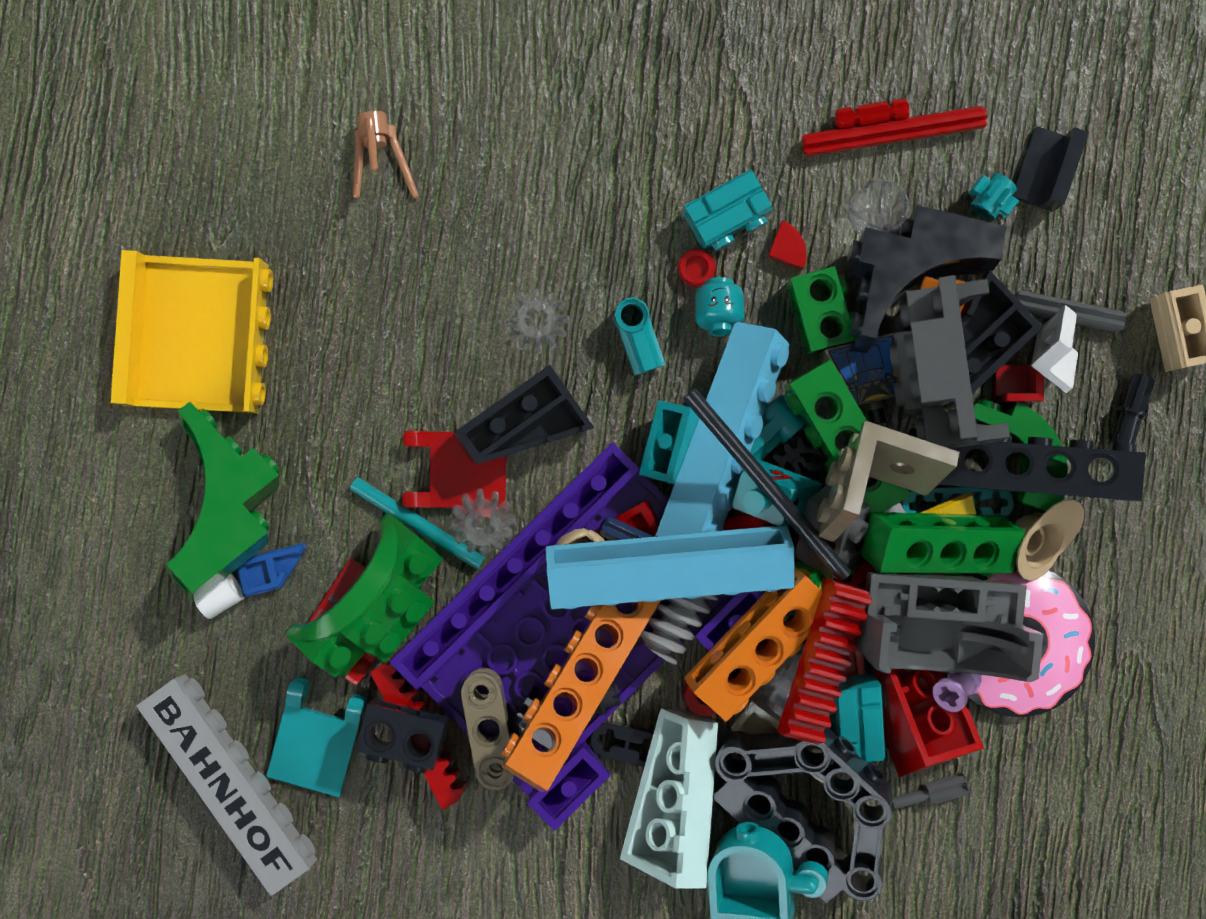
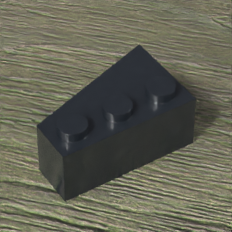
M548 365L452 434L473 464H480L594 429V426L551 365Z

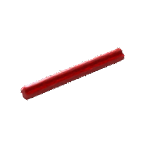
M977 106L809 133L802 136L801 147L804 155L809 157L983 129L988 124V114L984 107Z

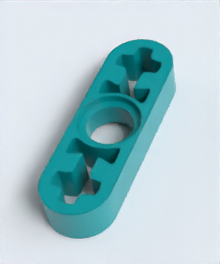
M953 487L934 488L927 496L909 490L911 496L900 502L906 513H916V511L909 509V503L915 502L916 495H919V499L922 502H936L934 494L938 493L937 505L946 502L948 497L954 493L963 495L969 492L973 496L972 492H976L975 499L973 497L975 506V500L991 499L992 492H994L995 498L1002 499V506L996 507L995 514H993L991 507H975L977 515H1003L1007 517L1013 509L1014 502L1009 491Z

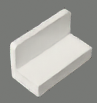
M1066 305L1052 316L1038 332L1031 366L1065 393H1068L1074 385L1078 352L1072 348L1077 314Z

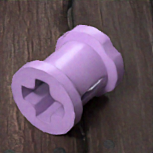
M949 672L947 678L939 680L933 687L935 701L947 711L958 712L962 710L967 703L968 696L977 693L980 689V684L982 683L981 675Z

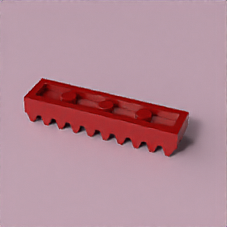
M826 579L777 731L783 736L816 745L826 742L824 729L831 727L829 714L836 712L837 708L834 699L841 697L842 693L839 684L847 679L844 669L851 666L852 661L849 654L852 651H856L857 646L854 639L855 636H860L862 633L859 624L860 621L867 618L864 609L865 606L872 603L869 595L870 592L856 586Z
M391 660L370 672L385 701L416 709H421L425 705L424 700L413 701L412 697L418 689L416 690L414 687L406 688L407 680L390 664ZM421 733L413 735L412 742L416 749L420 751L430 750L431 742L426 735ZM444 741V743H443L442 750H443V748L445 747V745L447 744L445 741ZM441 754L439 763L434 770L427 769V772L423 773L442 810L457 803L468 785L466 781H455L461 771L459 767L448 768V765L454 758L452 754Z

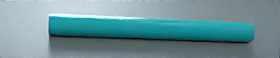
M359 477L351 484L349 490L384 512L390 513L406 526L476 570L480 568L486 557Z

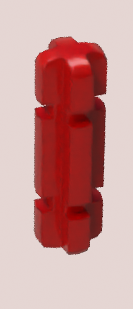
M904 98L892 100L890 104L883 101L858 105L855 110H852L851 107L840 108L835 112V125L837 129L854 127V125L861 126L909 117L910 108L907 99Z

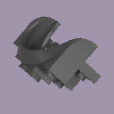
M955 275L938 278V287L906 291L907 303L900 304L902 326H911V330L895 332L897 344L889 345L892 368L900 367L902 382L894 383L897 406L905 405L906 415H918L920 419H915L919 439L949 449L988 444L1010 437L1008 423L995 425L976 424L960 306L978 296L988 295V279L956 284ZM955 404V409L948 410V412L941 407L942 405Z

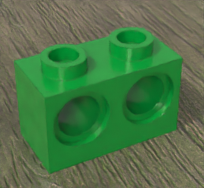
M835 266L790 278L786 283V288L805 355L816 354L826 349L852 343L854 335L849 334V327L854 312H848L844 299V297L848 296L847 284L842 274L837 275ZM812 284H821L826 288L828 293L826 301H817L812 298L810 294V286ZM822 320H831L836 324L838 328L836 338H827L822 334L820 330Z

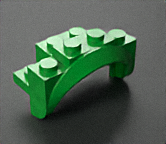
M388 512L380 519L381 535L375 553L351 589L322 616L306 624H291L284 632L311 662L335 678L338 674L344 678L365 652L372 653L385 663L435 603L419 588L443 558Z

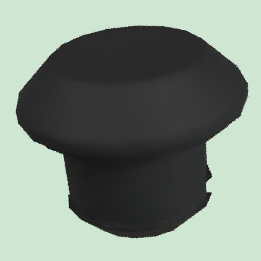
M612 683L596 709L597 713L604 715L606 708L620 705V695L613 696V694L619 693L617 684Z

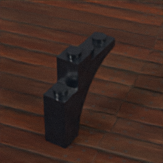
M916 205L911 216L903 218L898 235L866 227L859 241H852L847 257V262L853 264L850 278L860 280L855 300L861 301L859 312H854L849 327V334L854 335L852 350L863 353L869 351L877 339L885 312L906 291L921 285L924 277L937 279L951 275H983L988 271L993 272L1002 259L1007 226Z

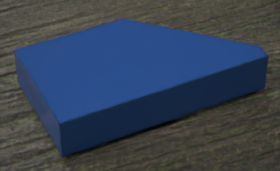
M306 543L253 555L238 567L237 573L243 597L284 587L307 549Z

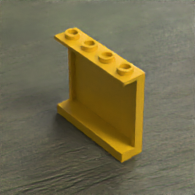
M121 250L110 403L122 406L180 409L191 402L198 410L259 414V405L264 404L266 396L265 384L261 383L262 368H265L268 362V347L263 345L264 330L269 329L271 322L270 308L266 307L267 292H271L273 288V272L269 269V265L260 258H254V262L151 256L144 255L138 251Z

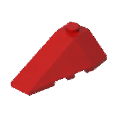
M872 666L873 675L876 676L881 684L884 739L899 777L984 749L970 711L966 706L958 712H950L943 709L935 701L933 687L939 680L945 678L941 671L891 669V673H885L876 670Z

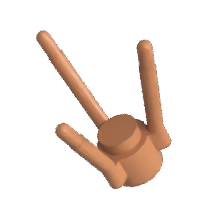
M368 111L357 116L358 130L354 131L356 146L353 197L355 199L360 197L364 147L368 149L370 169L375 172L378 170L377 149L387 146L386 140H389L413 199H417L419 194L398 142L395 125H388L387 115L382 111Z

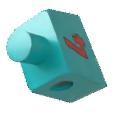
M756 459L793 503L798 498L796 507L805 515L808 499L819 492L823 484ZM743 470L732 507L777 526H789L788 521Z

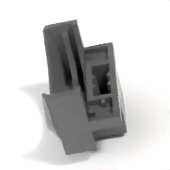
M867 572L865 590L870 592L869 595L872 603L865 606L864 610L867 618L860 621L859 626L862 633L860 636H855L854 642L857 646L856 650L864 654L865 658L876 670L885 673H891V669H916L977 674L1033 682L1039 679L1043 633L1023 625L1027 585L983 581L963 574V576H953L945 573L924 575Z

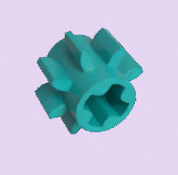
M993 173L990 179L983 175L968 192L969 195L975 198L970 206L976 214L988 221H994L997 216L1004 219L1006 216H1009L1019 202L1018 199L1013 197L1017 187L1009 178L1002 174Z

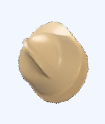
M1073 499L1062 500L1052 505L1045 513L1038 512L1024 515L1016 520L1015 524L1025 531L1016 559L1017 571L1022 578L1031 581L1042 577L1052 567L1057 557L1072 542L1084 521V509L1080 502Z

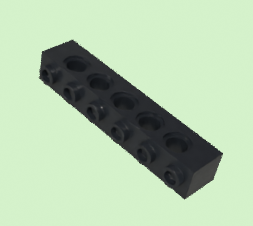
M909 428L908 435L918 438L916 428ZM1010 436L1008 439L998 442L952 448V450L960 452L957 467L938 484L1141 502L1146 453L1136 452V444L1111 443V450L1094 449L1095 442L1069 440V447L1052 446L1053 439L1043 437H1028V444L1011 443L1012 436ZM974 450H983L989 457L987 467L979 472L971 471L967 466V457ZM1014 453L1025 454L1030 461L1028 470L1021 475L1011 474L1006 467L1007 459ZM1055 456L1067 458L1071 464L1070 473L1064 478L1052 477L1047 472V463L1051 458ZM1097 459L1108 461L1113 468L1111 478L1104 482L1092 479L1088 472L1090 463Z

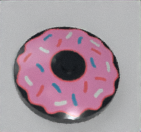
M1017 564L1013 573H996L994 577H986L977 573L972 575L971 577L983 581L1027 585L1023 625L1043 633L1039 679L1033 682H1024L981 675L982 683L980 684V689L977 693L969 695L968 698L989 711L1012 717L1042 714L1063 704L1084 682L1094 657V625L1088 607L1082 597L1070 583L1049 570L1039 579L1031 581L1020 576L1017 571Z

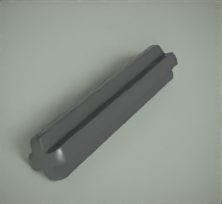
M1021 290L1014 294L1033 316L1050 319L1066 305L1077 314V325L1111 332L1122 331L1125 325L1126 314L1123 311Z

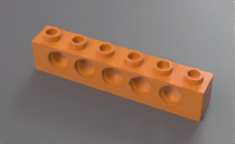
M661 600L656 602H631V614L621 613L616 608V605L590 606L584 616L590 622L583 633L576 630L569 640L564 651L570 655L564 665L561 667L555 664L547 676L544 685L549 687L542 701L535 698L522 718L528 722L520 736L513 733L503 748L501 755L505 756L506 760L501 766L502 768L542 793L549 790ZM597 629H605L610 632L613 638V644L610 648H604L596 642L595 632ZM577 662H585L592 668L593 677L590 682H583L576 677L574 668ZM556 696H565L571 701L573 710L570 716L563 717L556 713L553 706ZM544 730L551 736L552 746L548 752H540L533 746L532 736L535 731Z

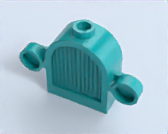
M744 822L726 832L720 839L712 860L708 856L707 884L709 887L711 919H793L795 913L794 893H801L806 897L815 898L821 896L826 890L828 872L824 866L814 861H807L802 863L798 870H794L792 856L785 842L772 831L760 827L756 823Z

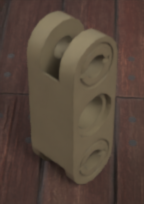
M479 668L468 675L461 689L466 725L478 782L489 790H501L512 782L514 775L504 768L494 770L490 764L498 763L502 766L506 760V757L501 755V752L512 736L509 728L510 720L500 676L489 668ZM476 686H486L489 693L480 694L476 690ZM491 719L499 725L500 732L496 736L487 737L481 733L479 723L483 720Z

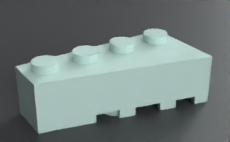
M660 708L620 859L675 889L706 888L718 723L691 712Z

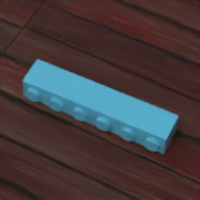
M736 322L734 323L706 401L750 452L755 438L762 431V418L768 403L772 401L775 395V383L780 369L787 362L789 343L776 329ZM700 418L655 536L723 531L727 514L733 508L732 503L743 469Z
M787 525L546 546L551 609H576L578 607L594 605L614 606L619 603L656 602L674 598L694 599L708 595H736L742 592L754 591L774 592L780 589L794 588V545Z

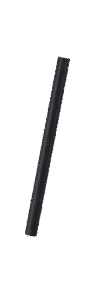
M694 388L683 397V400L839 582L845 580L851 574V570L823 538L818 537V531L697 389Z

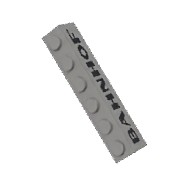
M186 674L176 677L140 702L136 707L269 895L273 896L309 870L315 863L317 858L314 855L316 852L314 845L306 835H300L293 826V817L288 808L283 803L278 804L269 792L271 786L266 777L259 771L255 772L247 761L249 755L244 746L237 740L233 741L225 730L227 724L222 715L215 709L211 710L203 699L205 694L200 684L194 678H188Z

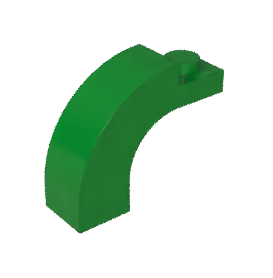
M980 399L979 403H973L976 424L995 425L1008 423L1009 433L1012 436L1011 443L1028 444V437L1052 438V446H1062L1061 441L1050 424L1036 411L1019 402L1006 404L1002 413V406L994 402ZM1017 453L1020 460L1021 475L1028 470L1030 461L1025 454ZM1063 456L1051 458L1047 463V472L1054 478L1066 477L1068 475L1066 458ZM1016 491L1013 494L1014 504L1040 513H1045L1052 505L1065 498L1064 495Z

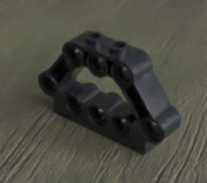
M829 728L824 729L826 742L819 745L785 737L779 732L750 735L743 731H733L727 734L722 740L715 760L716 770L721 777L715 786L713 799L740 824L744 822L756 823L760 827L766 828L778 835L785 842L791 853L794 870H798V867L807 861H814L824 866L828 872V882L825 892L819 897L826 904L842 890L852 898L860 901H868L877 897L881 892L884 862L880 855L883 829L891 819L893 803L892 788L886 781L882 771L873 763L867 764L856 754L855 747L847 738L843 736L838 737ZM806 746H818L823 752L812 753L807 750ZM729 753H739L745 760H736ZM793 772L817 774L824 781L825 791L830 797L838 801H846L853 807L856 822L852 852L847 855L837 846V838L830 829L824 826H816L810 821L808 810L802 803L792 799L788 800L780 793L781 788L778 781L771 774ZM843 772L847 773L852 778L848 780H843L836 777L835 774ZM754 795H763L769 801H760ZM872 799L878 801L881 805L869 806L864 801ZM783 822H793L797 827H787ZM819 848L824 850L826 853L819 854L812 851L811 849ZM857 871H866L871 875L863 876L858 874Z

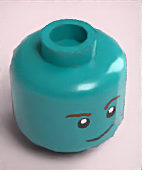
M726 277L710 278L697 289L695 293V320L697 325L708 330L710 335L716 337L728 336L731 334L734 323L744 322V293L742 288L734 284L732 279Z

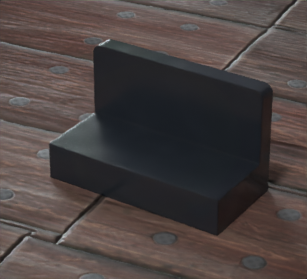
M1036 127L1032 131L1015 181L1017 190L1013 197L1021 202L1050 212L1063 206L1066 202L1089 132L1074 127L1066 135H1062L1042 127Z

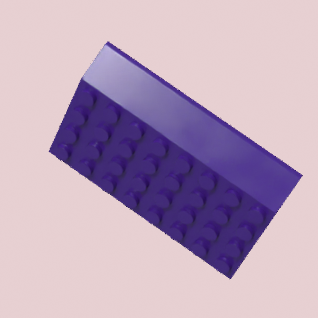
M612 442L390 661V664L416 690L421 686L467 734L468 730L461 697L462 686L472 671L479 668L494 670L500 676L503 683L511 723L534 685L540 688L539 693L545 696L549 687L544 685L547 676L555 664L561 667L564 665L570 655L564 651L569 640L576 630L583 633L590 620L584 617L590 606L578 607L576 609H551L546 546L556 545L563 535L574 529L585 528L586 530H595L600 527L601 522L606 516L615 518L646 499L661 522L668 499L645 476L639 475L640 469ZM761 591L742 592L736 595H713L718 600L705 598L704 601L711 609L710 613L696 612L702 621L701 627L688 625V628L710 651L756 603L763 593ZM663 599L659 604L668 606L670 602L667 599ZM631 602L616 605V608L621 613H632ZM655 609L651 617L660 619L662 616ZM647 623L643 631L652 632L653 628ZM605 629L596 630V642L604 648H610L613 644L610 632ZM640 636L612 682L618 685L619 693L613 694V696L620 695V705L665 661V659L648 649ZM679 639L682 644L686 641V639ZM577 662L574 668L576 677L583 682H590L593 677L592 668L585 662ZM476 686V690L480 694L489 693L486 686ZM565 696L555 697L553 703L554 710L560 716L568 717L573 710L571 701ZM619 706L606 708L604 715L596 711L594 712L548 791L542 793L514 775L512 780L529 796L527 804L554 831L611 776L585 740ZM486 719L479 723L481 733L487 737L496 736L500 732L499 725L491 719ZM532 739L535 749L543 752L542 744Z

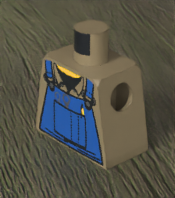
M895 333L877 337L867 353L852 350L853 343L826 349L819 354L822 363L830 359L832 360L857 405L861 406L866 420L875 424L889 422L883 400L896 397L894 383L901 382L900 367L892 368L889 345L897 344Z

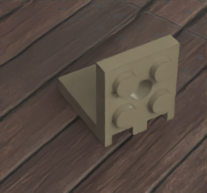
M865 420L862 423L860 434L854 433L849 439L848 447L846 446L840 450L837 462H833L830 466L826 478V485L831 486L829 496L822 500L817 514V521L822 522L818 537L834 542L860 515L868 477L927 496L957 467L960 452Z

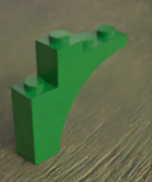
M189 402L178 410L179 422L191 438L202 460L205 471V494L198 521L191 535L173 559L166 563L170 577L195 603L268 544V523L256 510H253L251 513L249 511L279 488L278 473L280 470L269 455L264 454L261 456L254 447L243 456H240L242 450L230 436L223 438L215 429L217 423L205 409L199 411Z

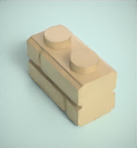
M1197 285L1173 290L1149 298L1165 372L1206 364V295L1204 286Z

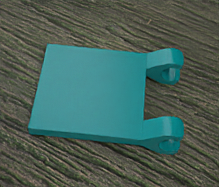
M296 677L288 686L285 708L266 777L340 797L368 698L365 695L354 694L348 701L345 719L302 707L309 688V680Z

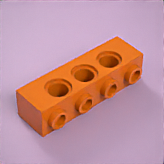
M794 566V588L780 589L774 592L766 591L684 677L693 693L726 722L733 714L741 712L753 693L760 686L769 683L774 677L776 669L788 657L795 655L801 649L803 641L808 637L822 591ZM796 610L794 617L790 621L783 622L785 615L789 611ZM769 639L765 648L756 651L760 641ZM742 668L737 677L728 679L729 674L734 669Z

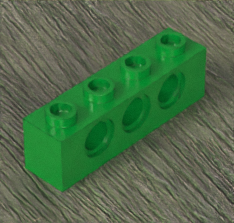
M831 359L784 385L788 392L784 395L786 403L795 415L800 413L808 425L804 432L809 442L815 449L821 447L828 459L824 462L827 472L831 464L838 460L840 451L835 446L837 434L841 431L847 432L851 437L854 433L860 434L862 423L866 420ZM820 397L828 399L832 404V413L827 419H821L815 412V403ZM871 477L863 501L870 505L867 519H870L871 512H885L909 498L911 494L908 489Z
M871 512L861 556L874 567L877 573H914L924 575L945 573L953 576H963L964 573H977L986 577H994L996 573H1013L1018 549L1024 538L1025 531L1003 515Z

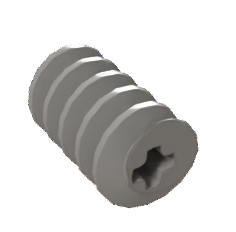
M713 595L700 596L694 599L674 598L667 599L670 602L668 606L658 604L656 609L662 617L660 619L653 617L649 619L648 623L653 628V631H642L640 637L644 640V645L666 661L677 665V660L671 652L684 654L686 648L679 639L693 640L694 635L688 628V625L701 627L702 621L696 612L709 614L711 609L704 601L705 598L711 600H718V598Z

